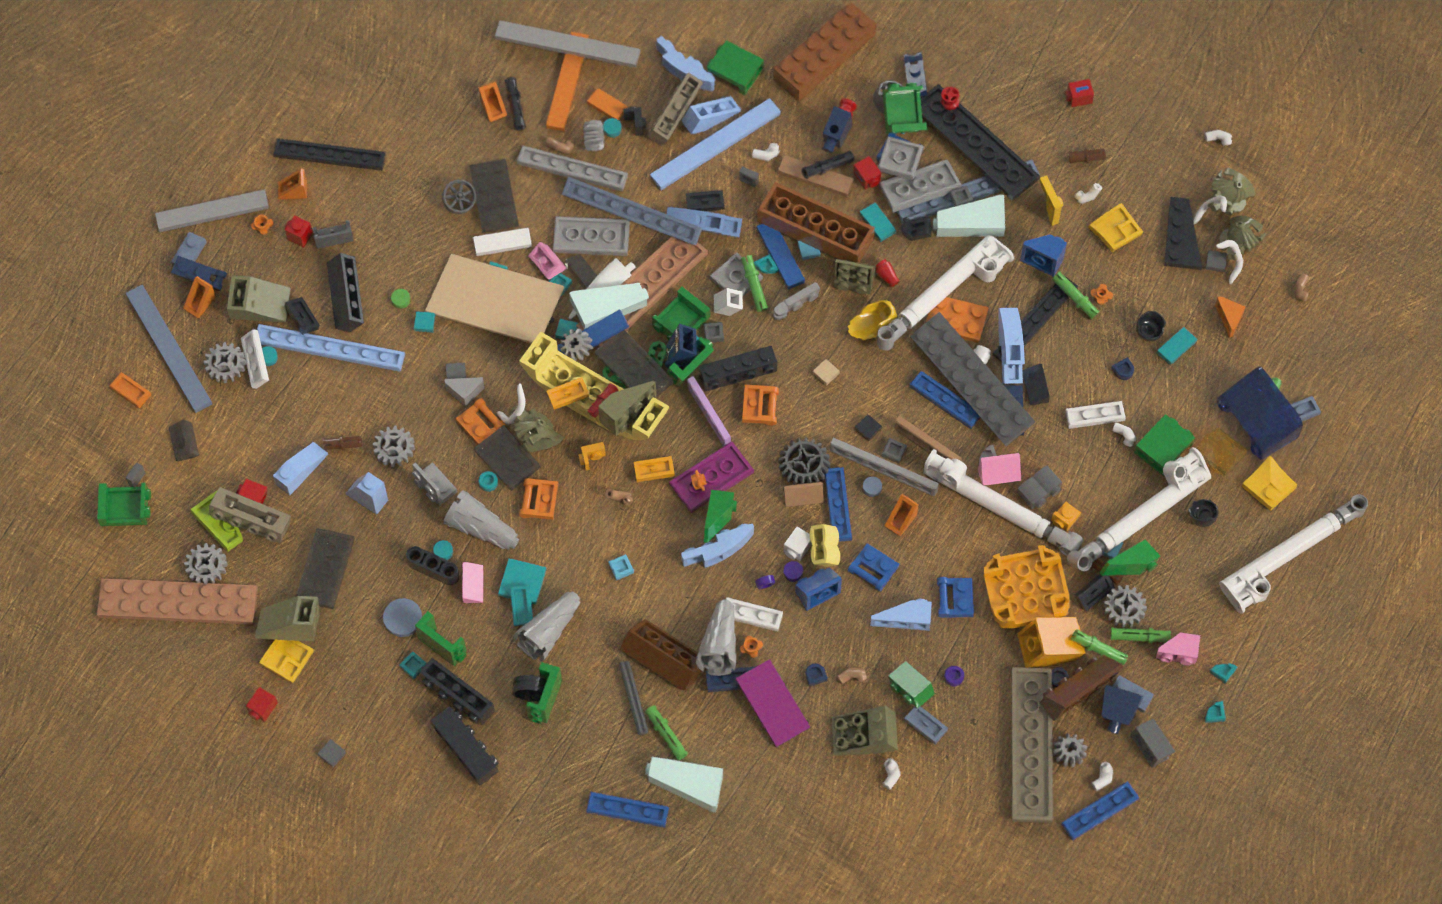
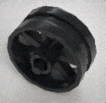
M532 674L517 676L513 679L512 695L527 702L540 701L547 680Z

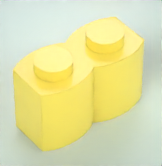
M825 524L811 526L810 540L813 545L811 549L813 564L825 567L838 565L840 551L837 546L839 541L837 528Z

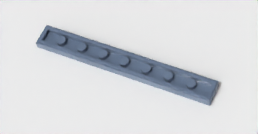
M1033 160L1025 162L1039 174ZM986 176L962 184V187L967 185L974 201L1001 191ZM946 194L897 211L896 213L903 224V217H908L911 221L936 215L937 211L955 206L950 195Z
M571 177L567 178L562 192L565 196L693 245L697 244L702 227Z
M140 285L127 292L126 295L195 413L212 405V401L144 286Z

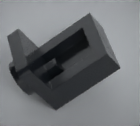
M631 106L624 108V120H635L636 136H642L643 128H646V117H642L641 107Z
M903 217L902 233L910 241L931 237V220L926 217L911 221L908 217Z

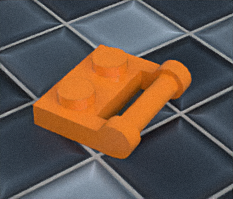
M745 385L742 422L761 423L770 426L776 425V396L779 394V388L775 386ZM763 394L769 395L768 416L762 415Z
M482 398L478 399L474 405L456 418V422L480 448L506 427V424L502 420L500 421L485 405L486 402ZM479 410L494 425L492 429L476 414Z
M524 479L523 486L525 491L519 516L521 518L531 517L553 520L559 485L558 481ZM534 487L538 488L535 510L530 509L532 489Z

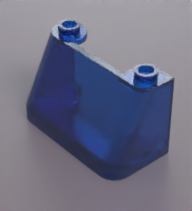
M1261 366L1250 371L1217 398L1219 409L1226 413L1231 411L1251 437L1250 449L1260 460L1299 438L1303 427L1300 416Z

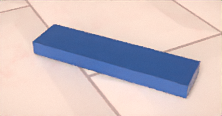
M764 224L758 225L756 229L771 258L778 267V272L787 289L805 283V279L781 233Z
M619 309L582 332L586 331L588 333V337L592 339L589 345L594 348L627 329L629 325ZM560 343L559 345H557V349L559 352L565 355V353L561 351V348L564 345Z
M920 371L910 383V388L968 428L972 429L980 419V416L965 400L924 372Z
M828 468L829 471L825 474L830 525L835 526L838 530V542L851 541L852 534L844 468Z
M1127 781L1066 819L1061 825L1073 841L1139 800V796Z
M591 792L586 811L590 814L665 828L669 807Z

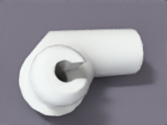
M1221 130L1205 132L1206 141L1221 139L1223 145H1230L1232 143L1230 133Z
M771 143L765 151L754 149L752 158L769 161L778 155L779 146L776 143Z
M1095 183L1089 192L1085 194L1083 191H1078L1075 194V198L1081 204L1092 201L1099 194L1102 187Z
M1117 422L1115 423L1112 431L1125 437L1124 445L1133 446L1136 436L1131 428Z
M887 759L884 766L888 777L883 782V786L891 790L900 777V770L896 761Z
M1104 762L1100 765V778L1091 783L1095 791L1100 790L1112 781L1113 768L1110 763Z

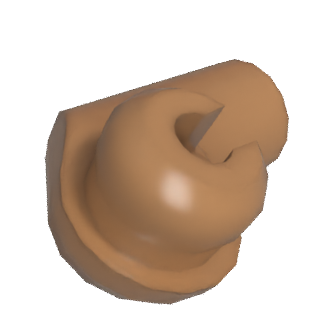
M548 137L545 141L546 146L564 154L571 153V150L574 148L570 141L562 143L551 137Z
M1301 274L1296 282L1295 297L1297 300L1306 301L1309 295L1308 292L1303 291L1309 280L1306 274Z
M608 489L605 493L607 498L620 502L623 501L624 505H630L633 502L632 494L627 491Z
M848 668L836 676L840 684H844L851 678H857L859 682L867 679L866 671L862 668Z

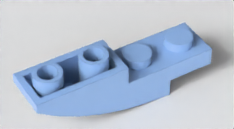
M662 36L656 40V49L663 55L662 65L679 79H682L689 72L703 82L700 87L701 89L714 90L715 79L710 72H706L698 60H694L691 56L685 59L684 55L681 52H677L673 44Z
M998 308L999 346H1001L1002 384L1023 383L1022 364H1025L1024 343L1018 308Z
M753 523L749 525L741 524L736 529L720 531L716 534L715 543L708 542L703 544L702 547L686 549L681 553L683 566L702 561L704 568L730 557L741 549L753 536Z

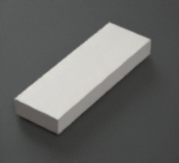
M529 228L473 237L477 256L532 247Z
M251 330L241 337L251 387L257 389L269 381L258 330Z
M1122 401L1065 409L1069 429L1125 421Z
M726 598V600H729L734 605V621L778 632L783 616L782 611Z

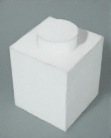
M726 288L714 295V313L731 316L743 309L742 291Z
M796 527L784 544L786 556L790 559L801 561L812 545L810 534Z

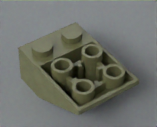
M836 259L834 287L843 291L852 290L859 294H871L876 266Z
M232 275L227 304L229 318L286 323L288 311L285 308V303L289 301L291 288L250 276Z
M651 381L612 393L598 406L600 423L615 436L620 432L624 433L628 429L629 424L633 420L638 419L653 397L656 398V382Z
M297 596L261 608L255 639L314 641L320 615L318 597Z
M887 706L832 717L834 755L880 754L898 750L896 712Z

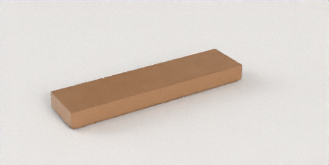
M784 155L778 169L779 174L846 197L848 196L853 184V178L829 170L823 175L818 174L805 179L801 170L803 167L812 164Z
M901 416L896 419L895 429L929 453L935 449L937 450L936 454L945 459H958L962 461L960 456Z

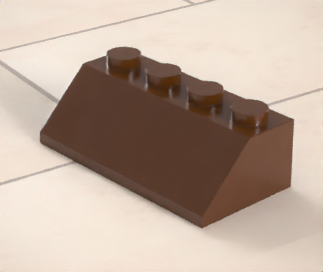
M646 619L628 631L620 647V650L626 656L634 658L643 667L651 669L660 678L668 680L676 688L683 691L692 686L702 672L696 664L698 652Z
M1102 655L1100 658L1095 656L1087 662V667L1076 669L1070 679L1065 677L1057 683V688L1053 690L1051 687L1042 694L1044 697L1039 703L1052 720L1055 721L1112 681L1124 666L1106 655Z

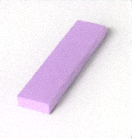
M694 376L688 378V390L722 445H727L731 442V436Z

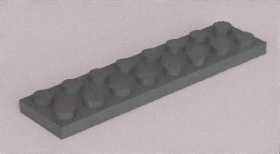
M940 312L911 335L914 342L1006 447L1035 423L1034 419Z

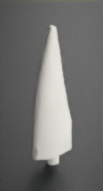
M615 258L600 272L587 289L621 285L631 276L630 272L636 267L632 262L624 267ZM574 308L568 317L569 319L577 315Z

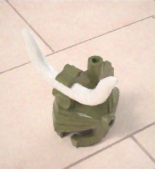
M1228 167L1223 174L1233 176L1232 181L1225 180L1222 176V170H1220L1216 176L1217 178H1213L1212 192L1214 195L1200 206L1193 219L1194 224L1201 219L1209 207L1213 212L1221 209L1227 215L1241 212L1246 205V198L1255 196V190L1251 182L1241 173Z
M1243 215L1230 219V227L1220 234L1218 238L1220 244L1216 245L1222 251L1228 248V259L1236 261L1235 268L1229 278L1230 284L1233 283L1241 272L1243 266L1241 254H1244V250L1250 252L1266 236V233H1263L1260 237L1254 235L1249 227L1252 225L1259 233L1263 225Z
M518 384V405L509 412L512 415L507 417L501 411H498L497 415L505 424L516 423V435L523 441L524 444L522 446L526 451L536 452L556 446L564 439V436L553 430V424L546 415L537 413L536 409L529 410V414L524 410L525 396L522 385Z

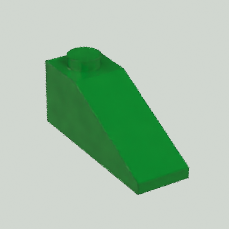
M711 490L704 528V543H708L731 520L732 512H736L737 500H734V492Z
M1145 539L1107 561L1099 573L1102 576L1141 575L1146 571L1151 572L1158 565L1156 562L1160 555Z

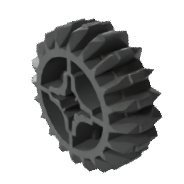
M798 437L797 443L791 440L790 446H784V451L780 452L781 457L778 458V463L780 464L779 470L782 471V477H787L788 483L793 480V485H797L798 483L819 482V479L824 480V474L829 471L830 462L828 460L830 456L826 454V447L821 448V442L815 444L814 438L811 442H808L807 437L804 438V441H801ZM795 453H799V456H798V457L793 458L792 461H789V459H790ZM819 464L818 468L810 473V469Z

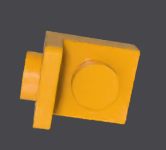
M604 442L581 447L582 454H578L580 465L585 466L586 471L590 470L588 460H599L606 456Z
M1065 501L1060 509L1052 514L1051 521L1054 526L1067 532L1080 517L1081 512Z

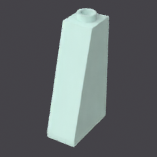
M1004 195L937 211V218H933V230H937V237H986L987 235L1004 237Z
M640 283L586 289L569 293L570 302L584 330L619 309L623 315L646 307L647 299L649 298L646 289L642 288Z
M652 757L651 763H647L645 775H648L650 783L711 812H716L723 778L722 768Z

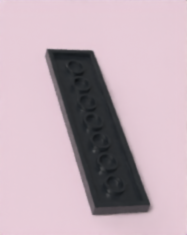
M937 84L928 91V95L920 98L922 118L1012 201L1040 180L1038 173L961 103H959L956 109H945L941 104V93L944 88L940 84Z

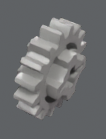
M224 342L222 347L216 344L217 349L210 348L211 354L205 355L207 360L204 361L206 372L209 373L211 379L216 377L217 382L223 379L224 383H227V379L233 382L234 376L241 377L239 371H245L243 365H246L244 353L241 352L239 346L235 348L233 343L227 346L226 342Z
M394 426L393 430L387 427L386 432L380 430L381 436H375L376 442L373 443L375 448L374 454L378 455V461L383 460L385 466L391 463V467H394L395 463L402 466L401 461L408 463L407 457H413L412 451L415 450L414 439L411 437L410 432L405 433L403 427L397 430V426Z
M207 543L204 544L203 548L197 545L198 550L191 549L192 555H186L188 561L184 562L187 568L185 571L187 575H190V579L192 581L196 579L198 584L201 581L205 585H207L208 581L215 584L214 579L221 580L220 574H226V570L223 567L228 566L227 561H225L227 558L225 554H222L221 548L216 550L214 544L210 548Z
M1126 585L1125 589L1118 586L1117 591L1112 589L1111 595L1107 594V601L1104 602V607H1106L1104 613L1110 614L1108 620L1114 619V625L1122 623V628L1125 627V624L1132 627L1133 622L1139 624L1140 618H1144V612L1147 609V606L1144 605L1146 599H1141L1143 593L1139 592L1137 594L1135 587L1129 590V585ZM1125 601H1126V605H1127V610H1126V612H1125V608H1124V602H1125Z

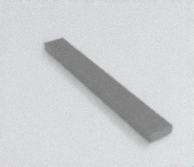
M505 21L499 22L495 34V39L634 68H636L640 55V49Z

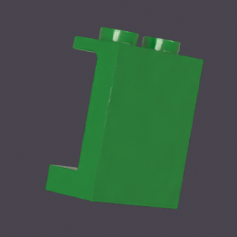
M726 40L723 45L717 48L715 57L708 61L706 68L712 75L715 74L738 86L739 93L745 96L764 69V59Z
M908 83L906 87H900L899 84L888 85L889 88L882 90L886 134L927 130V123H922L920 90H923V86H917V83Z
M682 286L677 291V297L658 316L654 315L652 317V326L658 333L662 332L670 340L679 323L695 328L697 331L710 318V308Z
M700 337L697 340V350L700 354L683 371L673 363L665 372V375L679 387L714 351L712 348L713 344L707 338L703 339Z
M1165 414L1136 445L1134 453L1164 477V465L1168 461L1177 460L1188 447L1193 445L1195 437L1191 431L1182 428L1176 419Z
M145 482L141 483V487L108 488L107 483H99L97 520L100 526L147 525V518L151 516L150 506H148V500H151V489H148Z
M427 611L415 625L418 639L453 666L458 662L461 663L467 655L464 639L460 637L454 644H451L436 632L437 627L434 615Z
M541 662L539 667L540 677L546 679L547 682L539 704L527 702L526 709L528 718L532 722L547 724L562 683L560 667Z

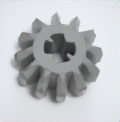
M596 120L585 122L583 128L585 148L587 151L602 150L604 148L603 123Z
M571 329L570 335L564 334L566 339L560 342L564 345L561 351L566 356L575 361L577 358L583 360L584 354L590 356L587 351L588 349H593V346L589 345L592 339L588 337L586 331L582 332L581 329L574 331Z
M1066 733L1065 738L1059 736L1058 742L1054 743L1055 750L1053 755L1058 756L1057 762L1064 761V767L1067 766V763H1070L1073 768L1075 767V762L1081 764L1082 758H1086L1087 754L1084 751L1087 750V745H1082L1083 738L1076 739L1077 734L1070 738L1069 733ZM1069 748L1073 749L1071 753L1067 751Z

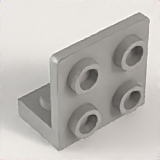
M433 462L423 470L416 463L412 464V474L415 477L414 482L420 489H425L426 495L431 502H436L440 506L457 493L455 486Z

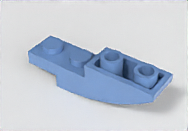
M667 207L666 214L702 227L701 232L736 238L740 237L741 218L712 212Z

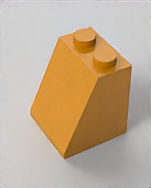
M1076 617L1035 618L1018 632L1017 635L1025 668H1041L1073 662L1085 654V647L1071 640V637H1074L1072 636L1073 632L1076 629L1080 630Z

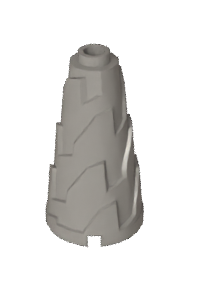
M462 490L457 496L460 500L453 502L443 523L467 535L469 533L483 541L486 540L502 549H514L519 542L518 534L515 533V530L499 520L498 516L485 508V505L472 497L468 492Z
M566 592L557 601L537 614L514 634V640L517 638L520 640L517 646L530 658L536 660L537 657H540L539 661L545 660L555 642L559 639L563 629L574 616V612L580 605V597L575 592Z
M724 599L716 604L696 659L698 668L704 671V668L708 669V674L721 676L730 674L732 668L735 670L736 666L734 605L729 600Z

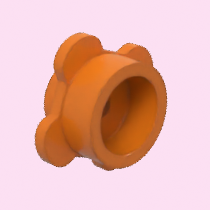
M260 214L254 219L251 228L265 235L269 227L273 226V220Z
M1100 284L1097 289H1092L1090 293L1099 305L1113 298V293L1108 291L1105 284Z
M695 470V474L691 475L692 484L695 490L701 488L702 491H705L704 485L707 484L705 476L699 473L698 470Z
M747 636L744 645L740 646L741 653L749 654L751 658H756L758 656L757 652L763 647V643L752 636Z

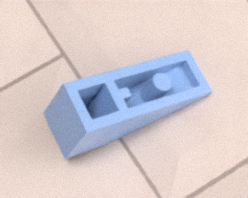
M730 96L690 106L682 122L691 134L710 129L739 113L741 109Z
M311 443L278 469L273 475L275 484L288 495H291L325 459L328 453L316 443Z
M925 599L911 600L871 616V626L929 631L932 602H928Z

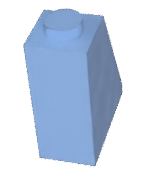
M369 472L359 477L346 492V495L376 515L388 501L384 482Z

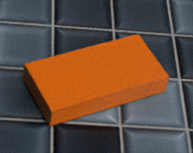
M599 88L587 100L588 105L609 118L617 120L623 116V109L628 108L627 105Z
M122 372L109 385L111 390L139 409L151 396L150 391Z

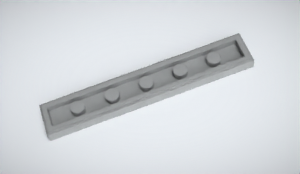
M522 146L517 159L518 165L564 177H571L579 181L623 192L628 178V173L526 146Z
M260 190L155 214L159 232L269 209L265 190Z
M834 437L831 441L830 451L929 495L935 496L938 491L939 483Z

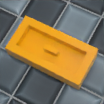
M581 377L547 390V395L555 410L589 397V392Z
M672 456L634 462L637 482L675 476Z

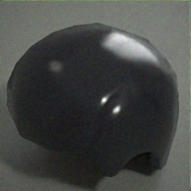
M1147 311L1138 319L1136 332L1145 341H1156L1163 335L1166 321L1158 312Z
M1208 499L1194 501L1192 506L1188 508L1191 521L1200 527L1212 525L1219 515L1217 505Z

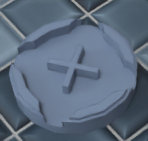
M405 598L391 602L385 608L383 614L386 629L398 637H408L416 633L415 625L422 618V612L418 604Z

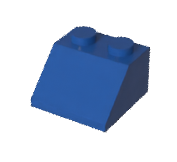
M1052 235L1027 240L1023 243L1020 261L1054 277L1064 260L1067 242L1058 236L1054 237Z
M830 567L825 570L819 569L808 579L807 577L800 579L795 585V592L806 611L840 594L842 579Z

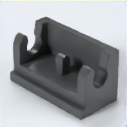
M346 220L344 225L320 230L312 227L317 249L354 241L349 220Z
M1154 719L1137 726L1130 735L1152 768L1168 760V756L1175 752Z

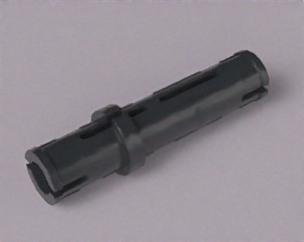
M509 77L505 80L507 88L506 97L510 103L514 129L521 131L526 128L520 102L521 93L518 91L516 78Z
M847 151L823 161L818 160L815 164L803 167L801 170L802 175L805 179L818 174L823 175L826 171L852 163L854 155L851 151Z

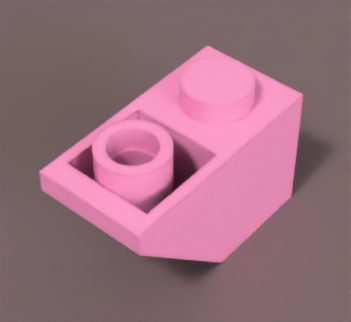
M1179 633L1158 648L1156 658L1161 659L1163 662L1176 661L1183 665L1195 664L1198 658L1200 636Z

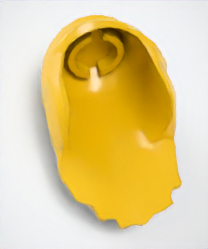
M887 300L875 301L864 306L860 314L850 320L848 333L850 336L862 340L877 337L878 330L881 327L887 326L897 318L894 306Z

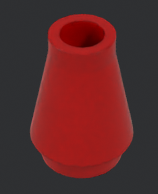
M884 259L876 265L875 273L888 283L891 288L900 282L890 261L888 262Z

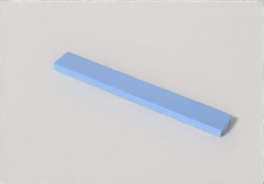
M769 98L651 173V179L660 190H663L779 116L780 110Z
M258 324L257 327L260 343L265 346L399 372L405 357V352L308 333L302 335L298 331Z

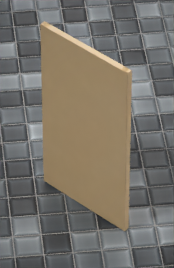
M451 254L425 312L435 313L439 317L532 344L540 332H545L564 290V286Z

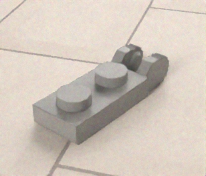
M817 282L787 298L778 306L776 305L773 313L775 320L780 321L782 318L787 317L789 311H796L803 306V303L815 300L820 291Z

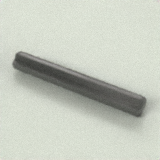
M624 661L619 664L635 726L638 735H645L648 733V728L630 662Z

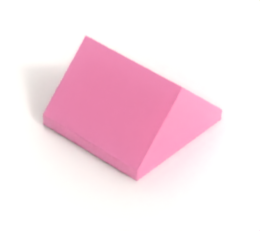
M1019 453L981 458L978 473L983 486L1021 481Z

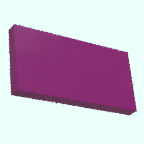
M730 442L671 480L669 485L690 513H693L709 502L711 490L727 491L753 474L754 469L735 444ZM695 470H698L699 473L705 476L707 483L704 485L705 491H702L701 488L695 490L692 484L691 475L695 474Z
M770 659L735 679L775 747L782 745L810 728Z

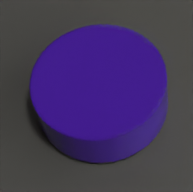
M796 561L788 562L784 566V577L791 582L801 579L803 575L802 565Z
M767 575L755 581L757 589H765L775 584L774 576Z
M958 666L948 667L944 674L945 682L953 687L959 686L964 680L963 670Z

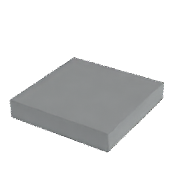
M887 137L878 169L884 173L913 180L923 146Z
M736 252L710 275V279L722 290L728 288L742 291L743 297L751 289L748 280L744 276L746 273L741 261L742 257ZM760 273L758 275L759 281L763 279Z

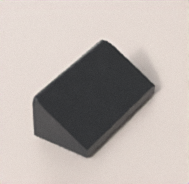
M1042 363L1022 370L1030 405L1049 403L1050 395Z

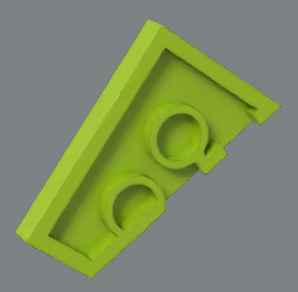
M215 491L191 508V514L229 552L243 541V537L238 527H234L226 521L217 520L209 515L210 503L217 492Z

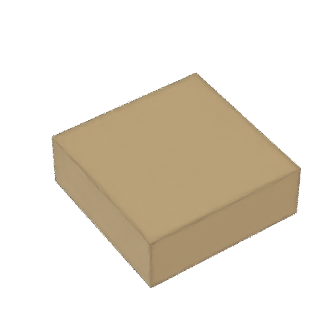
M827 359L813 371V375L826 386L840 374V371Z

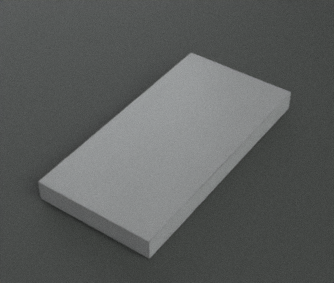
M948 160L916 170L913 180L897 176L879 183V187L893 213L949 194V191L962 187Z
M556 217L553 252L628 256L630 220Z

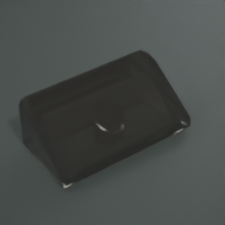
M581 254L565 260V266L584 290H586L597 277V274Z
M181 420L170 426L169 432L176 461L179 462L199 456L192 423Z

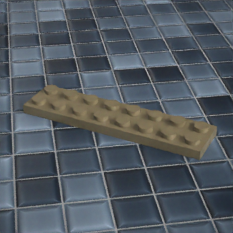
M1012 667V822L1052 823L1053 821L1052 718L1039 703L1044 697L1042 694L1052 687V669Z

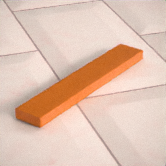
M571 32L570 34L589 39L587 34ZM565 53L546 128L565 131L584 57Z

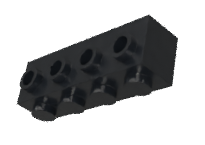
M339 253L326 262L335 329L350 333L364 324L357 267L354 256Z
M771 345L700 365L699 376L706 392L777 372V359Z
M431 658L419 672L422 680L421 683L426 688H433L442 700H449L453 703L452 707L455 710L466 713L467 718L474 724L478 722L483 726L495 712L494 704L434 658Z
M449 706L431 720L432 727L477 784L481 786L499 772L497 766L499 762L494 755H488L485 751L487 747L482 740H476L473 736L475 732L470 725L465 726L462 722L463 717L457 710L453 711Z

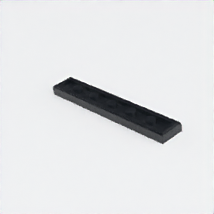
M277 138L274 157L383 171L386 152Z
M1068 279L1076 288H1078V285H1076L1074 282ZM1056 283L1021 321L1024 347L1068 300L1069 296ZM998 346L994 350L993 356L1002 362L1001 346Z

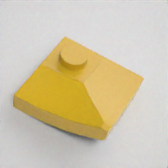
M1046 175L1040 178V185L1046 193L1047 214L1053 226L1059 224L1063 202L1060 196L1057 197Z
M1122 203L1103 214L1088 227L1106 244L1111 252L1131 242L1143 233Z
M1271 456L1242 484V488L1270 511L1297 487V484L1278 466Z
M274 640L259 664L293 684L313 654L314 649L300 641Z

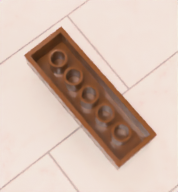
M850 1L773 68V79L795 99L800 101L876 35L877 24Z
M776 182L758 209L757 222L838 259L860 263L874 238L875 227Z

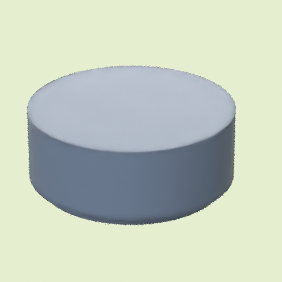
M877 477L865 479L863 482L864 493L870 497L878 496L882 491L880 479Z

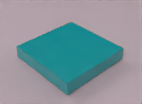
M509 558L498 595L511 599L510 587L530 585L532 604L536 605L547 570L546 567Z

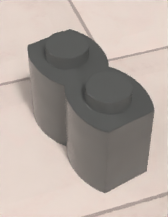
M1045 466L1020 485L1017 493L1031 509L1040 508L1047 502L1046 498L1054 497L1061 491L1062 481L1048 466Z

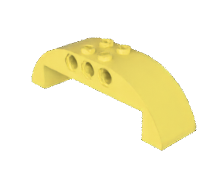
M540 332L519 361L523 369L546 392L582 377L588 389L589 397L566 406L607 429L600 423L599 415L594 418L587 411L597 399L596 396L600 395L608 384L612 382L559 352L557 341ZM614 384V385L618 388L619 391L624 390L623 388H621V387H619L618 385ZM653 397L638 419L633 420L629 424L628 429L624 433L620 432L618 435L632 440L641 441L648 439L668 411L669 406Z

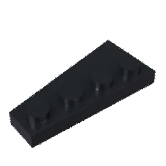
M1170 197L1164 266L1201 270L1202 264L1190 201L1186 198Z

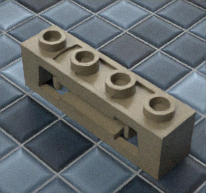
M689 72L681 79L647 137L661 146L669 140L703 84L701 80Z
M221 487L218 488L209 507V515L213 518L226 521L234 527H241L248 530L251 534L263 536L271 542L281 543L290 525V515ZM226 496L229 497V498H232V499H234V500H237V502L226 498ZM267 513L272 514V515H274V516H276V517H279V518L277 519V518H275V517L269 516V515H267Z

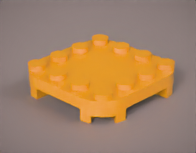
M1045 545L1038 546L1037 550L1002 557L998 553L993 555V558L984 567V578L992 615L1001 628L1027 626L1035 618L1065 617L1068 614L1070 598L1059 553L1046 548Z

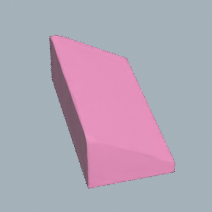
M539 242L528 255L547 279H551L566 269L565 265L550 247L544 243Z
M463 562V603H483V565Z

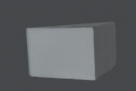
M483 377L445 379L446 391L466 407L484 390Z

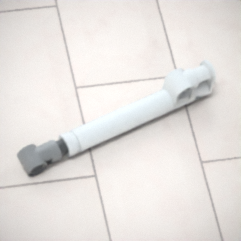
M987 235L909 304L905 310L900 312L898 315L899 319H894L890 324L878 330L877 346L879 349L890 350L894 342L907 331V328H912L973 273L984 282L994 281L996 274L1003 269V266L1007 262L1010 263L1014 260L1011 250L993 236Z
M1192 447L1186 456L1180 457L1175 461H1168L1163 467V473L1169 485L1099 534L1095 542L1091 541L1079 551H1071L1067 557L1069 566L1081 571H1087L1091 567L1092 562L1102 556L1103 551L1108 553L1210 480L1211 474L1202 454Z
M935 449L928 456L924 466L925 475L1031 534H1035L1040 539L1043 536L1046 537L1047 541L1059 547V550L1064 555L1068 556L1071 551L1078 550L1083 543V538L1077 533H1067L1057 526H1050V521L1042 519L1041 516L967 476V466L960 460L945 459L936 454L937 450Z
M1363 495L1353 496L1349 502L1336 509L1334 514L1328 513L1323 518L1315 521L1220 581L1219 585L1222 592L1241 614L1245 612V608L1249 605L1265 601L1271 589L1270 583L1265 576L1339 530L1340 524L1345 525L1354 518L1364 515L1368 505L1367 498ZM1354 504H1359L1362 508H1356ZM1256 588H1262L1265 592L1260 593Z

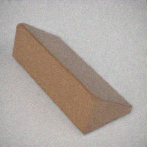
M822 482L785 486V506L823 503Z

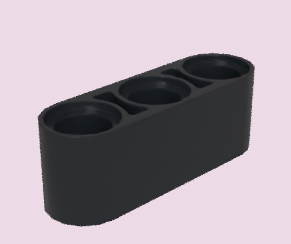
M417 546L410 547L407 550V562L412 569L449 586L458 582V568L454 563ZM413 556H420L418 560L411 559ZM432 563L437 564L435 568L428 567ZM449 571L454 572L452 576L445 575Z

